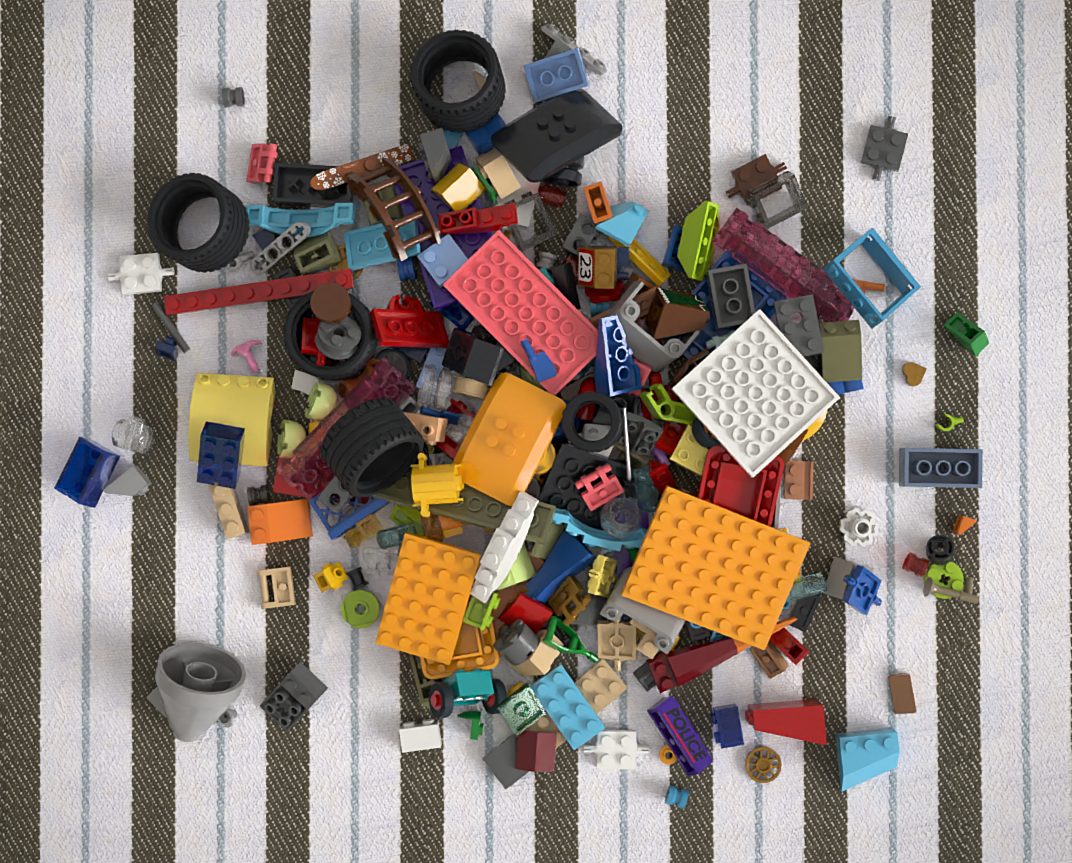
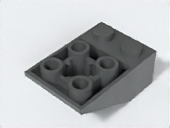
M300 662L264 700L260 707L288 732L328 687Z

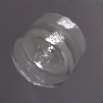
M425 365L417 406L428 408L432 397H434V409L445 411L451 394L450 390L452 389L453 371L451 369L442 368L438 379H436V366Z

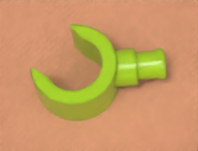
M942 414L949 420V426L947 428H943L939 424H935V426L940 431H950L954 425L963 423L964 420L963 417L957 418L949 414Z

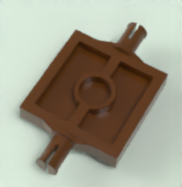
M766 154L731 171L735 187L725 191L726 195L733 192L727 197L730 199L739 194L743 197L746 205L749 206L782 189L777 174L787 169L786 166L782 167L785 163L782 162L773 167Z

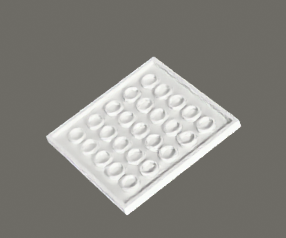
M760 309L671 389L751 478L757 475L840 398Z

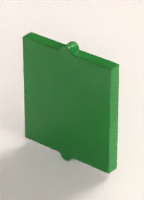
M476 165L473 166L474 174L485 187L486 194L493 204L497 205L498 202L493 189Z

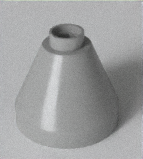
M192 642L173 645L161 653L155 671V681L169 726L173 730L175 738L183 742L198 740L240 696L246 671L236 656L214 645Z

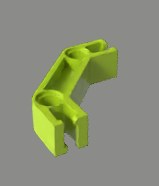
M653 384L649 387L650 392L639 394L654 418L692 426L696 416L684 403L672 401L662 384ZM652 390H654L655 394L658 397V401L656 402L651 397V395H653ZM662 405L665 407L664 414L661 413Z

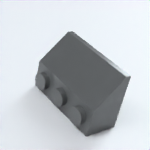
M588 566L575 575L584 589L580 594L581 598L589 595L591 601L588 603L585 611H581L578 614V619L571 624L597 625L598 620L607 621V618L600 615L607 598L588 593V581L591 578L589 573L592 574L589 571L593 569V566ZM574 602L570 606L571 609H573L576 606Z

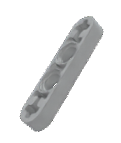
M299 221L289 227L252 259L250 264L252 271L256 274H262L272 268L310 235L311 229L309 224ZM299 227L304 228V230L302 231L303 233L298 234L297 236L293 235L294 233L299 231ZM284 237L290 238V247H286L283 244ZM271 248H274L278 252V256L276 259L270 256L269 252ZM266 259L267 262L262 265V268H258V262Z

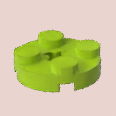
M949 562L946 565L931 563L923 578L924 585L926 580L931 577L934 584L944 588L961 591L964 586L963 573L953 562ZM942 574L948 577L946 584L939 582ZM931 593L935 597L942 599L952 598L938 593Z
M364 589L350 592L341 605L343 619L355 628L369 627L378 619L380 613L378 598L373 592ZM359 603L366 607L363 611L364 614L356 611Z

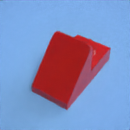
M666 421L662 427L663 432L654 447L672 456L686 425Z
M786 628L775 632L769 639L795 665L809 653V650Z

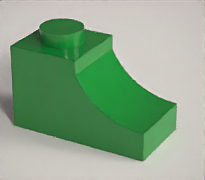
M958 312L944 324V328L959 341L963 348L974 356H977L989 344L985 331Z

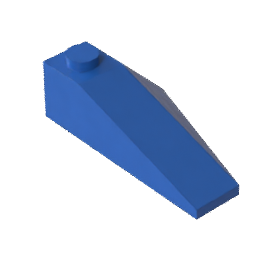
M618 315L599 318L594 374L596 392L610 397L642 389L640 369L634 363L631 348L627 346L625 341L626 335Z

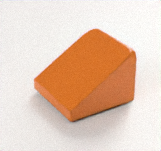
M957 516L952 533L961 535L976 523L977 520L966 516Z

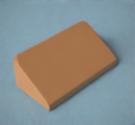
M770 640L765 650L751 646L749 649L770 679L784 672L788 667L787 661Z
M902 673L888 676L894 713H916L910 674Z

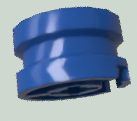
M412 256L403 261L396 260L401 282L406 281L408 278L411 280L416 279Z

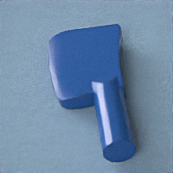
M528 339L520 342L529 358L528 360L538 383L556 376L557 372L545 352L536 355Z
M425 406L420 408L421 414L448 419L447 423L454 426L467 421L466 417L452 412L437 411Z

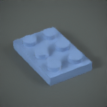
M579 48L523 65L535 103L589 86Z

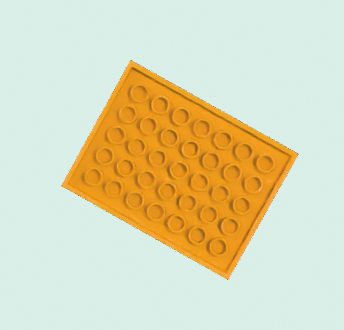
M666 485L621 595L765 650L811 543Z

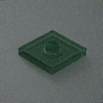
M525 683L496 706L516 737L547 713L528 683Z

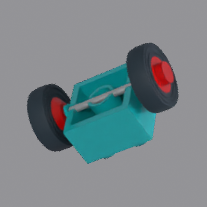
M474 669L471 672H465V670L454 671V674L450 677H445L443 682L434 683L429 692L430 710L436 718L449 717L454 706L475 705L481 701L487 713L499 714L504 711L507 703V692L504 683L500 679H491L490 671H482L481 669Z

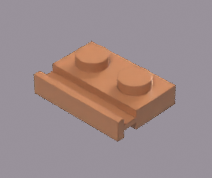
M813 461L787 462L784 466V499L813 500Z

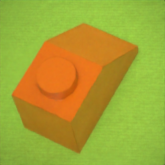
M602 181L583 187L594 224L613 218L611 205Z

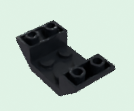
M454 328L441 365L462 376L492 386L504 348L494 343L480 340L472 336L471 332L462 328Z

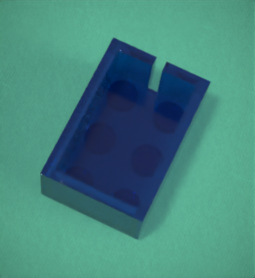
M206 421L200 437L197 482L214 485L216 482L218 486L236 489L241 473L245 428Z
M79 436L54 489L78 504L95 508L120 455L96 441Z

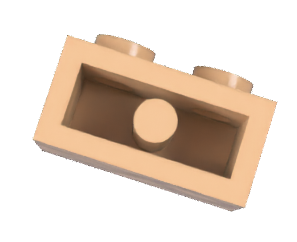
M404 413L423 436L425 444L436 445L437 442H444L448 419L417 413Z

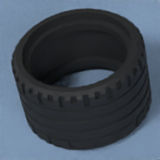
M458 29L441 32L422 44L411 63L410 81L426 118L433 125L436 124L438 128L453 133L477 130V128L483 127L491 119H494L503 105L506 85L497 54L491 44L485 38H481L479 34ZM459 61L474 62L488 71L486 82L482 89L468 100L448 103L440 101L430 94L431 83L436 74L451 63Z
M185 173L171 178L167 183L165 182L154 194L146 217L149 238L159 252L192 271L203 273L225 268L239 256L249 236L250 222L248 219L249 215L246 212L247 209L239 197L213 178L201 173ZM216 198L220 207V221L216 232L202 246L189 250L182 249L177 233L182 214L191 204L200 199Z
M314 291L305 294V297H301L294 303V307L289 310L286 316L287 321L284 323L283 335H285V338L283 339L285 348L289 352L288 355L301 370L323 380L340 381L358 375L357 373L362 372L366 363L374 357L375 349L378 347V339L370 316V310L358 298L349 294L351 309L355 312L361 323L362 339L360 346L353 357L343 364L330 367L318 366L307 354H301L303 318H309L313 313L310 300Z
M376 398L355 406L332 425L322 441L320 455L350 495L367 497L389 488L412 469L411 465L416 464L418 454L423 451L424 439L393 400Z

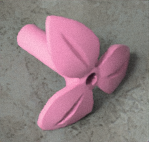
M257 340L240 344L231 352L232 357L237 352L245 356L252 373L259 370L250 351L251 346L262 344L261 341Z

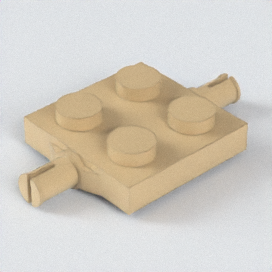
M621 617L615 621L598 620V658L614 661L613 670L617 672L618 665V672L622 671L621 661L637 659V627L629 622L622 621Z

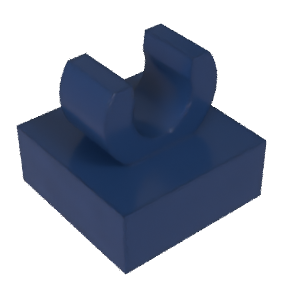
M167 336L164 343L157 341L155 346L157 355L175 361L178 356L175 347L176 342H174L175 338Z

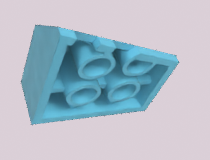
M893 728L835 734L841 792L897 767L900 752L898 732Z

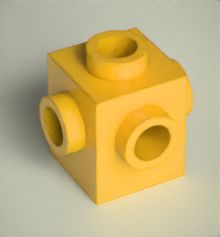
M329 562L321 567V572L313 575L321 593L330 588L334 591L342 587V582L348 579L345 569L340 562L334 565Z

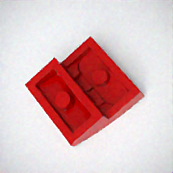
M519 592L511 604L508 603L498 617V620L510 626L520 618L536 633L547 622L553 611L551 608Z

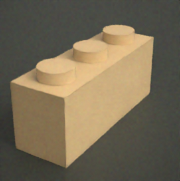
M226 478L209 484L208 486L226 539H232L249 533L232 479Z

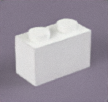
M426 719L420 724H415L414 721L403 723V726L399 729L402 753L440 748L442 742L439 721L434 722V719Z

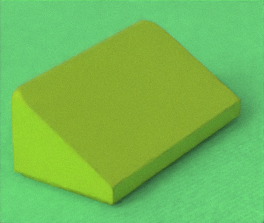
M399 504L396 505L389 517L390 520L410 533L419 536L424 535L433 521L430 517H423L420 514V510Z

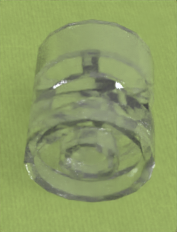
M464 413L457 420L458 425L454 424L446 433L455 443L461 446L474 419L467 413Z

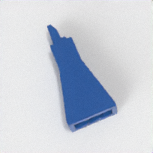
M564 530L541 569L525 585L528 589L525 595L538 602L545 603L569 575H577L591 565L597 557L577 536L570 535L568 531Z

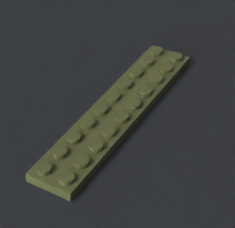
M412 469L389 488L371 496L421 510V507H413L415 503L411 485ZM465 483L459 497L463 498V501L429 504L431 514L492 531L500 527L507 511L512 508V506H508ZM538 502L525 540L545 545L556 512V506Z

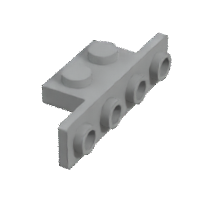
M546 24L542 26L541 30L555 40L545 56L546 58L579 48L574 44L575 41L571 37L561 34L559 28L555 25ZM579 48L584 68L587 65L600 76L607 72L608 69L604 67L605 64L602 61L592 58L585 48Z

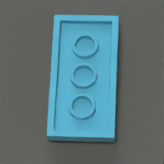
M417 220L399 227L397 231L401 240L406 241L419 235ZM382 223L344 233L348 269L354 271L397 260L392 257L383 235L386 230ZM420 243L407 248V257L421 253Z
M562 664L529 686L573 750H576L606 728Z

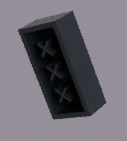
M275 163L273 202L276 205L327 208L335 206V203H353L354 194L350 192L348 183L324 190L311 188L310 181L315 175L338 166Z

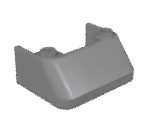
M634 281L606 317L618 315L626 335L625 341L627 346L633 352L632 356L652 367L651 371L659 372L680 357L700 331L684 333L680 339H669L662 346L634 322L640 314V308L632 299L644 285L642 281Z

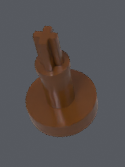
M325 283L315 289L311 296L310 305L314 315L320 321L333 324L347 317L351 310V298L343 286L337 283Z

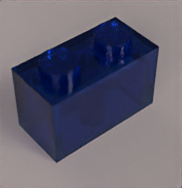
M736 704L713 707V713H710L712 725L716 724L717 732H714L715 743H719L721 749L744 745L738 706Z

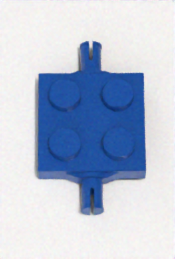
M857 565L852 576H844L843 581L848 584L842 598L845 603L866 616L873 603L876 606L881 605L882 600L877 597V593L882 580L860 565Z

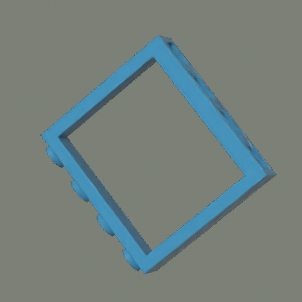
M873 227L822 268L871 329L884 321L921 287ZM860 244L901 292V295L881 313L839 263Z

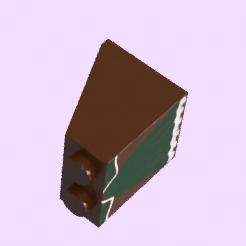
M656 287L645 324L653 338L660 339L703 330L705 323L709 321L710 311L700 296Z

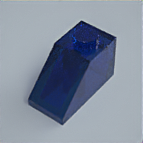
M459 302L437 309L452 324L464 330L474 320V317Z

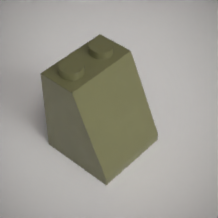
M859 320L820 323V333L824 353L820 354L822 378L826 382L862 380V343Z

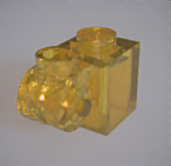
M371 513L356 523V530L353 529L351 531L349 529L346 531L343 538L347 541L346 543L349 544L350 548L359 547L363 540L369 541L385 531L376 515Z

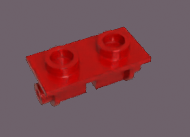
M650 461L649 469L651 472L649 475L660 496H662L666 485L672 488L677 485L666 463L661 465L659 461Z

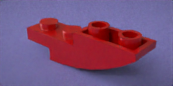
M511 203L479 210L474 207L438 214L440 233L473 234L502 230L504 226L518 224L517 205Z

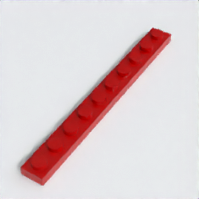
M352 269L163 296L165 313L167 316L300 297L314 291L325 283H337L346 290L354 289Z

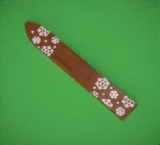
M409 143L323 171L311 179L310 186L315 190L329 189L347 183L345 174L353 172L358 176H364L383 168L382 158L384 157L400 165L414 160V156Z

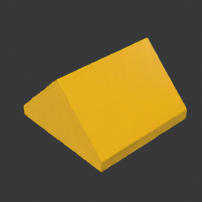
M458 163L431 190L453 211L466 209L486 189L469 167Z

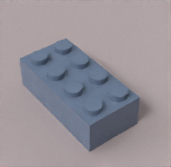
M899 448V486L982 488L983 449Z

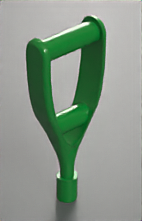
M550 616L547 632L542 640L544 644L559 652L582 654L594 663L598 661V656L585 649L576 632L570 626L564 625L563 621L558 617ZM556 625L571 638L568 648L552 641Z

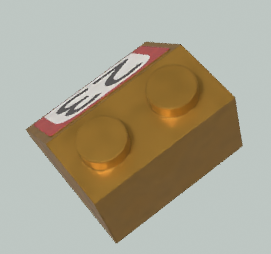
M578 246V285L590 288L614 289L617 286V247Z

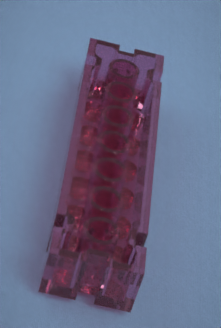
M738 208L734 210L712 240L714 244L722 250L727 249L732 252L731 256L741 264H747L748 269L789 299L813 294L817 318L820 317L825 322L849 320L854 307L823 269L817 267L808 258L802 256L792 246L787 245L756 221L753 223L748 220L749 216L744 211Z
M385 357L375 365L373 375L367 374L292 452L294 457L291 460L286 458L276 468L282 479L293 488L296 487L307 499L310 500L320 489L318 485L321 481L326 483L334 475L320 455L322 441L332 425L349 410L363 402L376 398H387L393 400L399 407L398 401L402 397L407 399L415 391L416 387Z

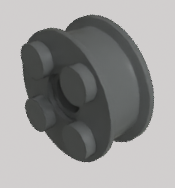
M348 316L342 321L333 324L320 321L315 343L318 350L325 356L337 360L347 359L357 351L361 330L358 324Z

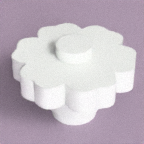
M853 508L846 511V518H842L839 521V531L844 533L843 540L848 542L849 545L855 546L858 544L864 547L873 542L872 537L878 535L879 524L874 522L875 515L867 509L860 511L858 508Z

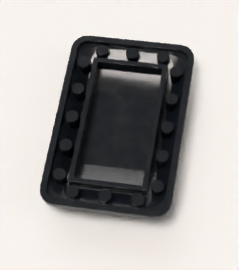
M580 88L558 95L514 119L492 134L491 143L526 180L538 183L619 137L623 132L621 123L589 93Z

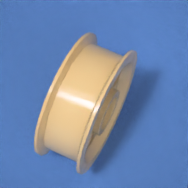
M453 376L456 381L454 389L450 390V392L485 400L492 386L473 379Z

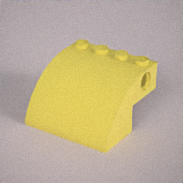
M196 373L189 413L188 447L190 462L267 467L273 437L271 416L276 394L274 378Z

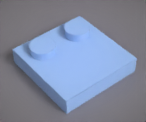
M449 234L440 239V244L435 243L417 255L420 262L440 288L468 260Z

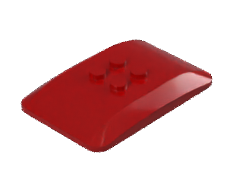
M713 446L708 449L697 498L771 526L784 462L779 456H776L757 475L751 478L723 446Z

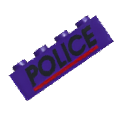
M673 696L662 698L647 710L688 776L699 774L713 762L709 750L704 747L700 736L694 731L688 717L684 715L678 701Z

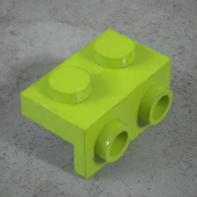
M494 591L487 603L472 595L462 622L480 628L482 631L486 627L489 628L493 617L490 616L493 609H497L500 598H497L499 593Z

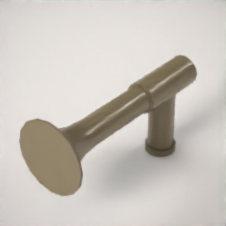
M931 577L925 582L923 590L925 597L930 593H938L974 604L979 602V596L972 594L973 577H965V592L938 586L933 583Z

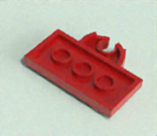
M398 294L391 298L386 309L373 308L370 312L379 346L447 348L449 339L440 312L423 311L422 304L418 298L413 299L405 295L402 298L404 307L399 302L400 296Z

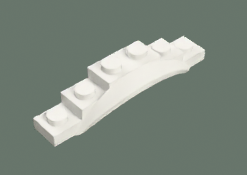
M520 491L512 508L507 511L500 527L496 528L480 561L481 565L470 592L471 595L482 602L487 603L493 592L497 590L512 568L525 541L534 516V510L539 500L524 491Z

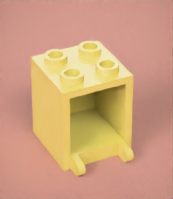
M688 424L685 426L672 456H668V460L701 477L708 449L702 447L695 440L692 434V426Z

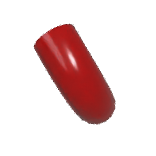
M587 377L582 381L578 395L583 392H596L594 377ZM596 404L583 406L575 417L593 420Z

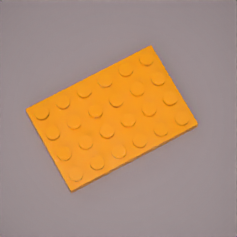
M405 532L375 644L450 665L481 553Z

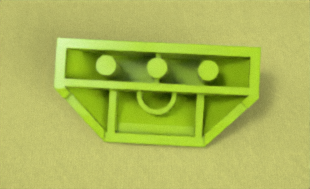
M704 201L685 218L678 246L677 257L688 278L699 281L704 280L705 273L712 264L720 227L719 205L710 201Z

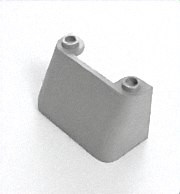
M627 567L612 588L600 615L614 621L618 620L623 613L655 631L657 633L654 638L655 646L668 654L686 620L622 596L621 592L632 568Z

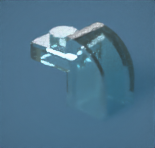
M649 468L631 469V477L635 478L633 485H635L636 497L632 500L638 513L655 512L658 504L659 492L649 475L651 472Z

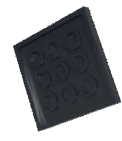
M561 441L556 451L552 468L548 470L539 490L538 500L539 502L554 505L556 508L568 510L581 523L604 531L620 495L590 511L580 494L587 490V488L584 486L578 490L575 482L580 480L581 476H587L594 472L598 466L602 467L608 463L612 470L607 472L606 476L609 477L615 474L623 488L625 485L624 479L627 478L626 463L594 452L583 451ZM599 477L590 483L594 486L602 481V479Z

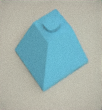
M635 202L612 205L613 218L599 222L596 229L629 247L649 213V210Z

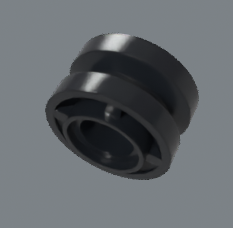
M945 535L931 537L926 545L928 560L935 565L948 564L954 556L953 541ZM936 548H943V549H945V551L942 552V553H939V552H937L935 549H936Z

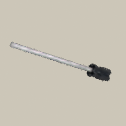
M623 407L627 478L624 479V483L627 484L624 486L626 498H635L636 489L635 485H632L635 483V478L631 477L627 414L626 407Z

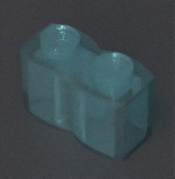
M407 523L379 530L376 537L378 545L382 549L402 545L405 532L416 534L415 525Z

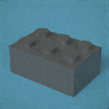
M747 264L712 269L705 273L715 330L741 326L755 313Z

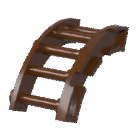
M384 157L382 158L383 168L364 176H358L353 172L345 174L350 192L356 195L362 202L367 201L370 205L369 211L377 223L381 221L386 231L383 235L392 257L403 261L408 258L406 254L407 248L427 239L440 244L439 236L441 233L438 226L434 224L431 214L421 197L418 186H414L408 176L394 161ZM384 175H387V177H389V179L384 180L373 186L371 184H367L368 182L375 180L379 177H382ZM395 184H398L405 192L387 201H380L376 195L377 192ZM410 199L417 211L397 220L391 219L387 209ZM421 218L426 232L406 241L401 240L397 231L399 227Z

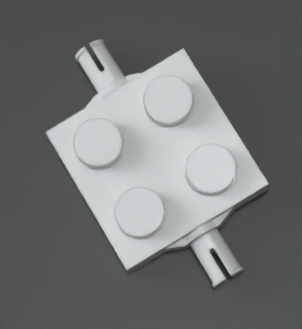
M159 253L120 256V270L118 273H108V280H120L123 295L162 292L163 276L174 275L175 273L173 272V267L162 268Z
M604 729L597 734L595 745L584 744V753H595L597 769L635 770L638 753L649 754V745H637L636 730Z

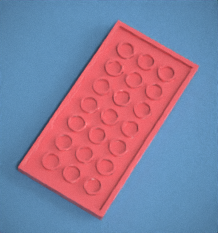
M500 230L443 284L535 380V373L520 342L528 339L536 355L541 352L546 353L553 363L557 374L555 377L539 382V384L554 396L596 356L598 330Z

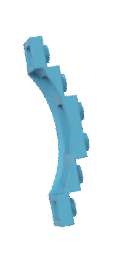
M335 203V206L310 210L246 205V212L249 215V226H260L281 235L294 223L304 221L309 224L311 229L308 237H314L326 233L333 227H339V224H354L356 205L354 203ZM299 227V231H297L293 235L297 236L298 234L303 233L302 231L304 230V228Z
M556 508L552 521L555 524H562L563 522L565 530L570 535L579 536L581 534L580 537L584 545L595 548V546L603 547L608 552L620 551L622 544L629 549L640 548L648 530L639 528L627 532L602 531L581 523L568 510Z

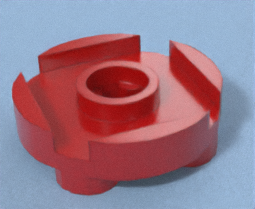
M623 281L617 282V286L614 289L584 286L585 294L590 298V302L594 304L618 301L623 292Z

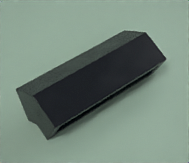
M571 262L553 265L551 270L555 287L577 310L581 309Z

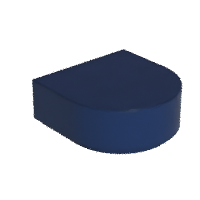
M261 229L252 235L262 251L276 239L275 234L266 229Z

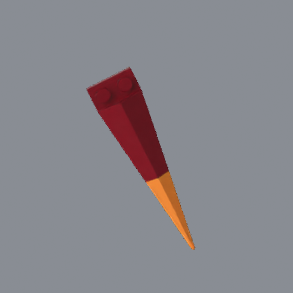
M793 616L778 621L772 634L795 622L797 618ZM727 637L700 645L671 650L668 654L662 652L654 656L653 659L646 660L658 691L662 693L677 685L678 687L684 685L752 645Z

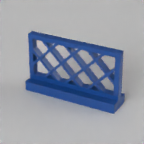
M320 494L309 500L326 527L331 540L338 539L391 503L370 496L369 502L361 504L358 503L359 497H356L355 502L349 501L350 504H354L353 513L347 515L342 514V511L340 513L329 511V507L326 510L319 509L316 501L319 500L317 498ZM329 513L338 515L337 523L332 527L327 521Z

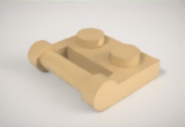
M291 566L257 570L262 596L261 609L296 604ZM267 575L272 576L275 601H270Z

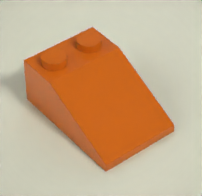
M308 499L247 507L252 545L313 536Z

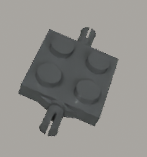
M888 116L886 127L870 125L861 163L875 168L873 180L880 181L882 171L884 170L899 171L908 133L893 129L896 117Z

